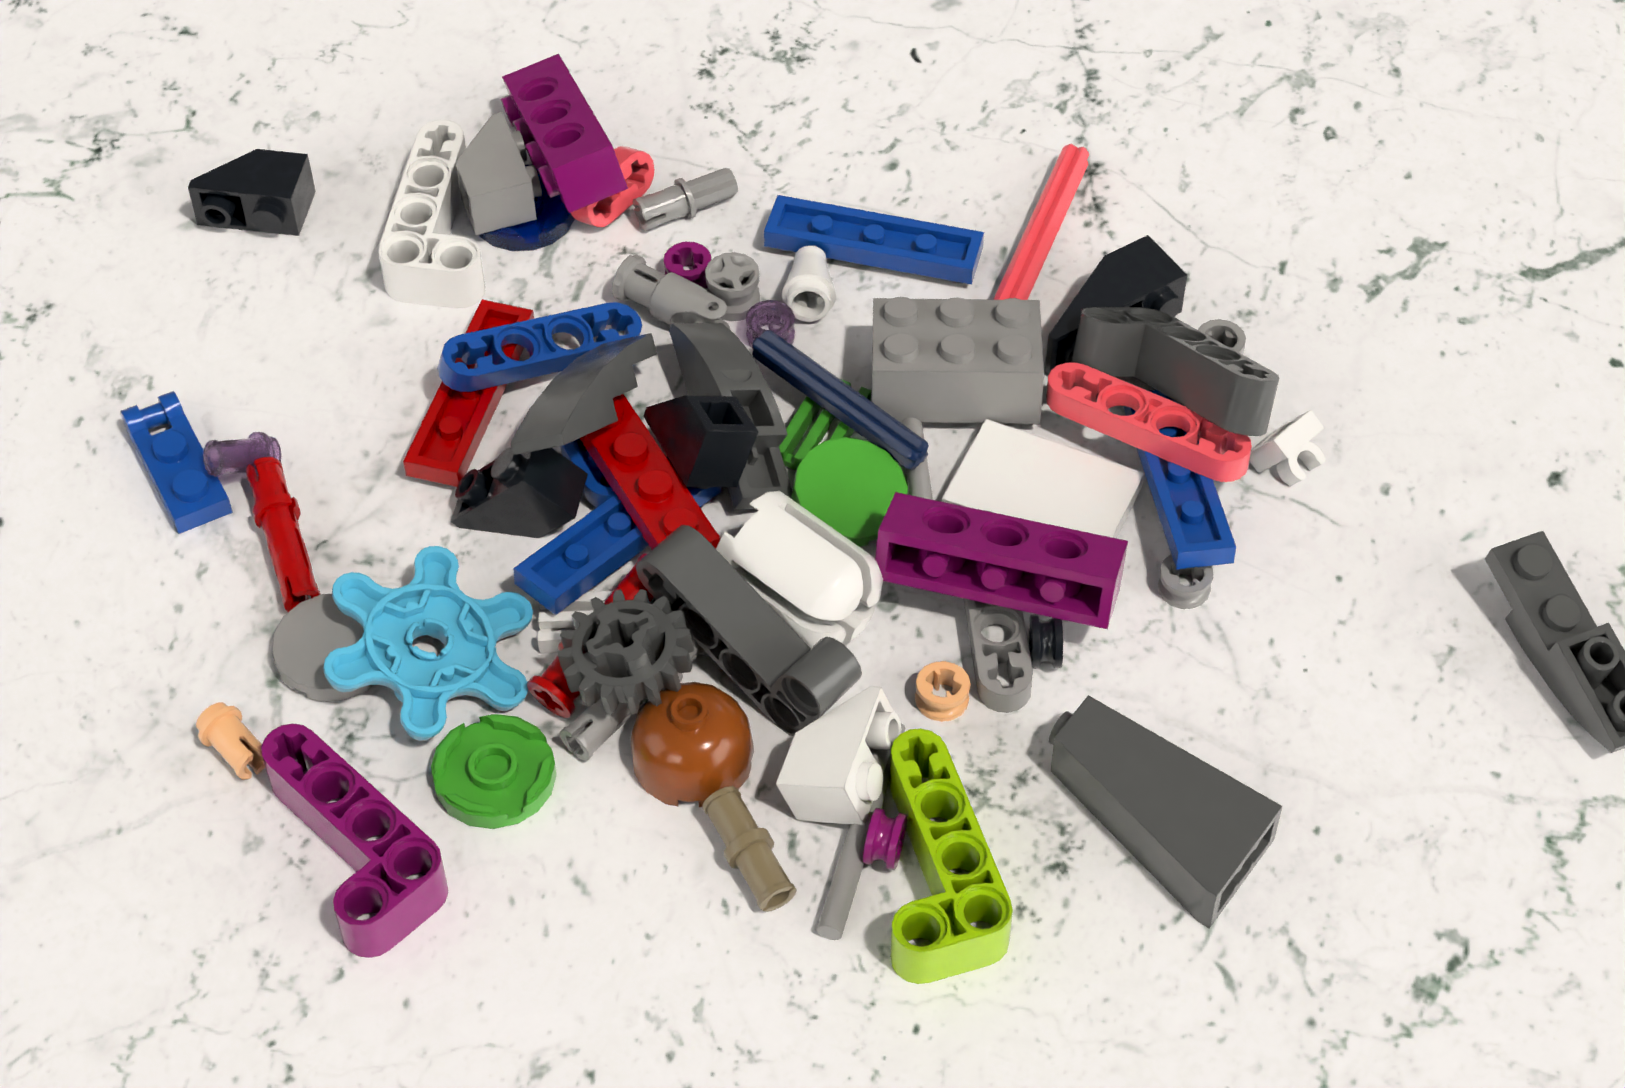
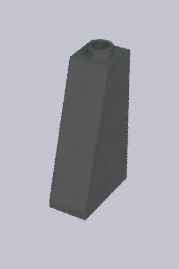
M1088 695L1073 714L1069 711L1064 712L1050 733L1049 743L1053 745L1051 772L1199 923L1210 929L1274 841L1282 805Z

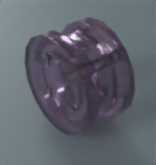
M776 300L761 301L753 305L746 315V338L748 344L752 347L755 338L760 337L765 329L761 328L765 325L768 326L769 330H772L787 342L793 344L795 339V315L793 310L787 304ZM773 325L780 326V328L774 329Z

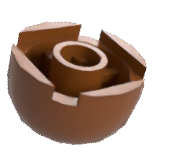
M699 682L680 683L681 689L678 692L667 688L660 691L662 704L655 706L649 701L638 712L630 741L634 774L645 791L664 804L679 807L678 800L684 802L698 801L699 807H702L704 801L712 793L729 786L739 789L748 779L754 753L751 727L743 709L727 693L709 684Z

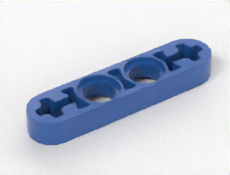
M611 302L457 335L450 338L444 344L437 367L438 375L443 383L451 389L460 392H472L560 372L577 357L603 343L639 336L642 322L636 311L628 305ZM606 325H611L613 328L605 330ZM624 331L625 333L624 335H619L618 332ZM562 332L568 333L577 339L580 347L571 350L561 348L554 342L552 335ZM511 343L521 345L528 351L530 358L524 361L510 359L502 351V346ZM456 358H462L463 362L455 363ZM475 364L474 369H468L467 365Z

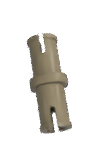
M729 786L712 793L704 801L702 808L705 814H708L726 846L724 857L731 868L740 870L754 894L760 910L763 909L764 912H769L784 906L795 896L797 889L793 883L791 884L772 851L774 840L767 829L757 826L742 800L738 788Z

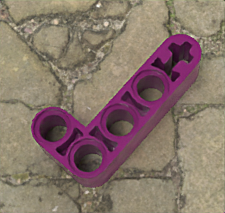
M286 724L275 728L264 738L261 746L262 757L272 791L276 797L356 871L336 890L333 899L334 911L343 943L351 953L359 957L372 958L383 955L436 913L446 902L448 885L439 847L311 729L300 724ZM339 798H341V799H340L339 801H337V802L327 803V802H329V801H331V800H333V799H339ZM373 836H383L377 840L367 841V839ZM413 874H426L418 879H406ZM377 913L370 919L357 920L358 917L364 914Z

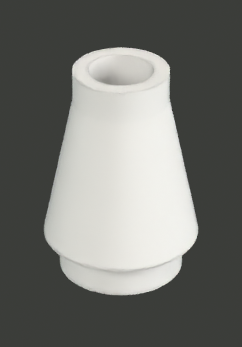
M804 246L796 252L793 267L782 290V300L785 307L793 317L801 321L812 322L823 318L833 307L836 300V292L826 264V254L816 246Z

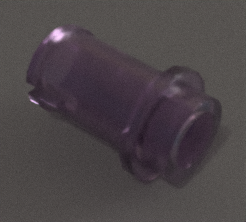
M253 432L245 439L210 440L206 443L203 452L205 469L208 474L214 475V477L246 473L245 471L249 464L255 467L256 474L259 476L254 460L262 457H274L281 461L279 442L276 438L268 436L264 432Z

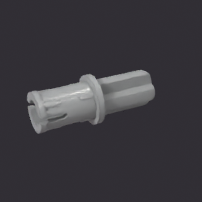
M723 168L687 182L683 178H679L674 181L673 186L633 199L634 212L641 228L647 231L683 216H687L688 219L696 217V210L733 197L738 192V186L735 176L729 168Z

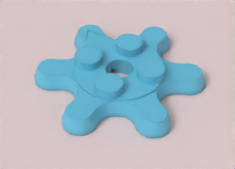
M440 546L426 547L416 555L414 578L409 584L401 588L391 589L382 587L362 573L350 572L336 579L332 588V597L335 604L343 614L360 623L364 633L357 643L348 647L337 648L330 652L325 658L323 668L329 684L340 692H352L368 685H383L392 689L398 700L403 703L400 721L404 730L411 738L419 741L433 738L444 728L447 719L446 703L451 698L462 695L474 696L497 710L508 711L522 703L528 693L525 676L519 670L502 662L496 653L495 646L498 640L516 635L529 625L533 614L531 603L524 596L514 592L500 593L493 598L485 600L474 599L465 595L456 583V575L459 568L458 559L454 553ZM429 635L439 639L445 648L441 650L440 655L436 656L435 652H426L417 646L413 647V640L419 636Z

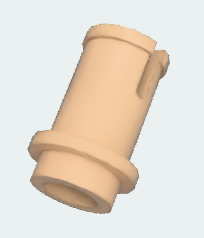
M223 702L215 703L205 709L197 719L196 727L199 730V740L207 747L213 746L235 770L239 778L242 780L252 778V773L246 767L247 764L256 775L265 768L261 750L262 744L241 722L242 713L237 707L227 706Z

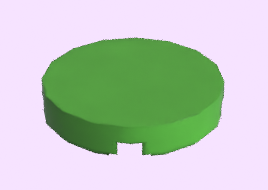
M844 437L824 441L807 452L794 476L792 500L861 547L867 546L869 541L877 540L878 529L895 492L907 494L908 486L902 468L887 451L866 440Z
M491 714L479 717L480 722L473 723L466 728L463 723L452 729L437 746L431 765L437 799L450 816L469 826L497 829L519 824L534 815L552 795L557 775L554 755L545 735L537 726L516 716Z

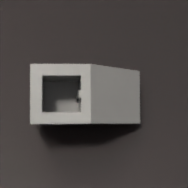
M503 112L492 114L456 160L461 200L475 235L537 220L534 198L542 196L539 177L534 165L525 166L524 162L527 161V153L522 135L519 130L511 132Z

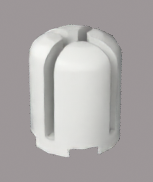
M781 491L767 492L753 500L750 505L758 511L743 525L735 538L725 531L716 550L810 648L824 637L834 638L846 646L862 633L875 611V604L880 599L883 577L877 561L869 553Z

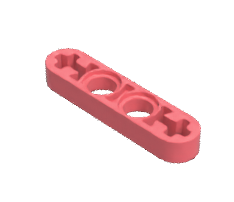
M1080 363L1057 365L1048 375L1047 405L1052 411L1065 418L1215 481L1231 482L1238 480L1246 474L1249 468L1252 445L1251 439L1248 436L1220 428L1186 406ZM1114 406H1126L1135 410L1136 413L1129 416H1120L1113 414L1108 409ZM1164 427H1177L1187 434L1181 437H1169L1160 433L1159 430Z

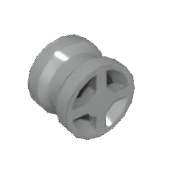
M736 252L724 253L714 257L705 269V277L708 287L707 292L721 298L727 305V312L721 319L741 321L751 317L760 305L758 288L759 268L757 263L751 257ZM712 305L708 309L714 311L718 309V307Z

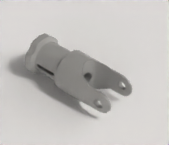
M629 255L617 269L612 283V294L615 298L621 301L631 299L649 308L653 317L669 325H672V323H723L730 329L728 323L721 319L727 312L725 301L708 293L705 288L673 272L665 275L647 266L645 259L639 255ZM712 305L718 307V309L714 311H711L708 308Z

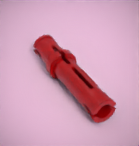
M262 457L254 460L259 476L256 474L255 467L250 464L245 472L254 495L255 505L252 512L257 527H262L265 533L275 574L279 581L285 610L289 612L300 602L308 600V595L313 598L321 595L315 582L312 566L299 528L300 508L295 497L291 498L288 492L282 463L274 457Z

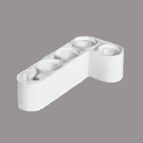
M446 119L434 120L426 123L418 131L379 244V258L385 290L395 301L448 308H467L478 303L485 294L480 248L470 238L450 235L461 201L456 160L466 149L464 132L461 126L454 121Z

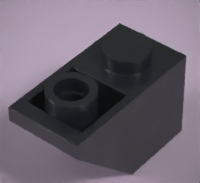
M255 149L192 179L188 186L197 225L294 236L300 235L316 192L308 154Z
M685 395L646 407L643 417L686 487L708 489L710 487L738 486L758 435V430L736 397Z
M508 448L496 460L479 470H470L460 480L455 491V497L458 500L451 523L463 529L540 538L576 518L588 473L553 448L513 455L512 448Z

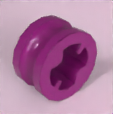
M696 242L677 243L664 254L665 275L670 272L676 273L706 289L708 287L706 285L705 269L712 260V256L709 250L702 244ZM692 266L693 270H684L683 267Z
M875 808L864 846V864L872 865L874 861L882 860L886 863L887 869L895 871L904 844L908 821L907 814L899 813L897 817L889 818L885 815L884 809Z

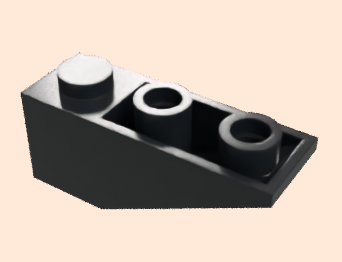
M1149 235L1105 255L1049 333L1045 373L1049 375L1050 371L1057 365L1071 363L1081 311L1084 308L1141 307L1162 311L1175 317L1182 312L1187 274Z

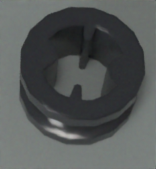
M1030 614L1029 651L1032 669L1039 668L1043 662H1050L1053 668H1062L1063 626L1061 619L1051 618L1048 621H1042L1038 614Z

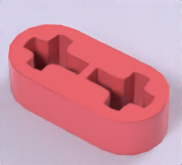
M626 146L615 148L614 151L628 189L571 212L573 218L579 222L596 227H605L612 223L633 204V199L641 197L650 188L655 170L651 156L644 151Z

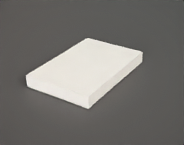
M985 419L943 495L942 502L1117 538L1143 486L1145 473Z

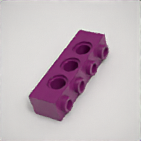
M559 53L502 76L509 94L501 98L502 105L511 126L516 131H520L532 165L535 166L537 174L540 175L550 198L559 195L568 213H571L628 189L609 138Z
M895 492L878 529L875 560L881 571L883 581L1108 629L1120 591L1128 541Z

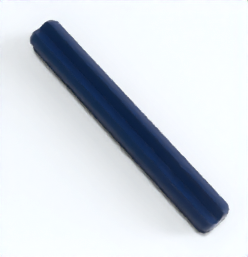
M765 330L760 337L755 338L752 343L754 348L752 352L753 358L869 442L887 451L902 466L913 470L921 462L925 461L928 456L927 450L929 445L922 437L772 330Z

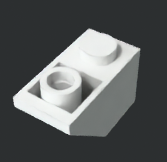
M869 686L795 733L776 785L797 820L865 825L873 801H876L882 792L883 772L890 756L893 742L901 734L900 718L894 712L882 687Z

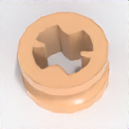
M933 662L924 666L916 679V707L924 716L940 722L951 721L961 716L969 703L971 686L969 675L963 668L951 662ZM941 684L951 686L953 688L952 694L946 691V697L936 696L933 694V687L936 691H939Z

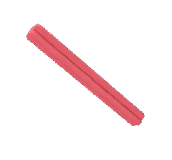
M1068 144L1062 148L993 300L1008 298L1028 300L1088 166L1089 152L1085 147L1077 148L1073 144Z

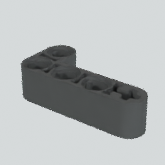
M1141 307L1084 308L1081 311L1071 363L1084 364L1113 377H1136L1227 431L1246 436H1262L1267 433L1279 382V375L1162 311Z
M688 525L679 526L637 562V575L648 592L656 600L662 596L668 598L671 612L678 610L683 612L691 637L760 710L788 735L794 736L796 732L820 718L861 678V666L853 653L844 644L834 638L824 637L810 648L696 529Z

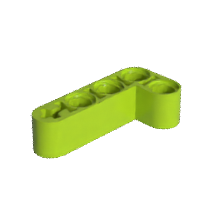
M921 728L910 729L901 733L893 742L890 761V789L898 812L908 816L906 832L932 896L911 901L901 906L895 913L891 928L890 957L892 967L898 976L907 982L925 984L987 967L1000 961L1008 950L1013 909L1011 899L946 744L939 735L930 730ZM922 778H928V781L922 783ZM941 817L948 821L936 822L931 821L930 818ZM961 868L971 873L959 875L950 872V870ZM983 921L990 923L993 927L980 929L972 926L971 923ZM922 938L929 940L932 944L916 946L908 941Z

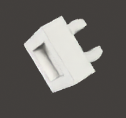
M1309 410L1280 426L1251 450L1250 462L1258 473L1277 464L1280 478L1287 485L1292 486L1306 478L1305 473L1298 465L1297 457L1304 462L1309 470L1322 465L1326 461L1322 450L1316 444L1309 442L1324 427L1313 411Z

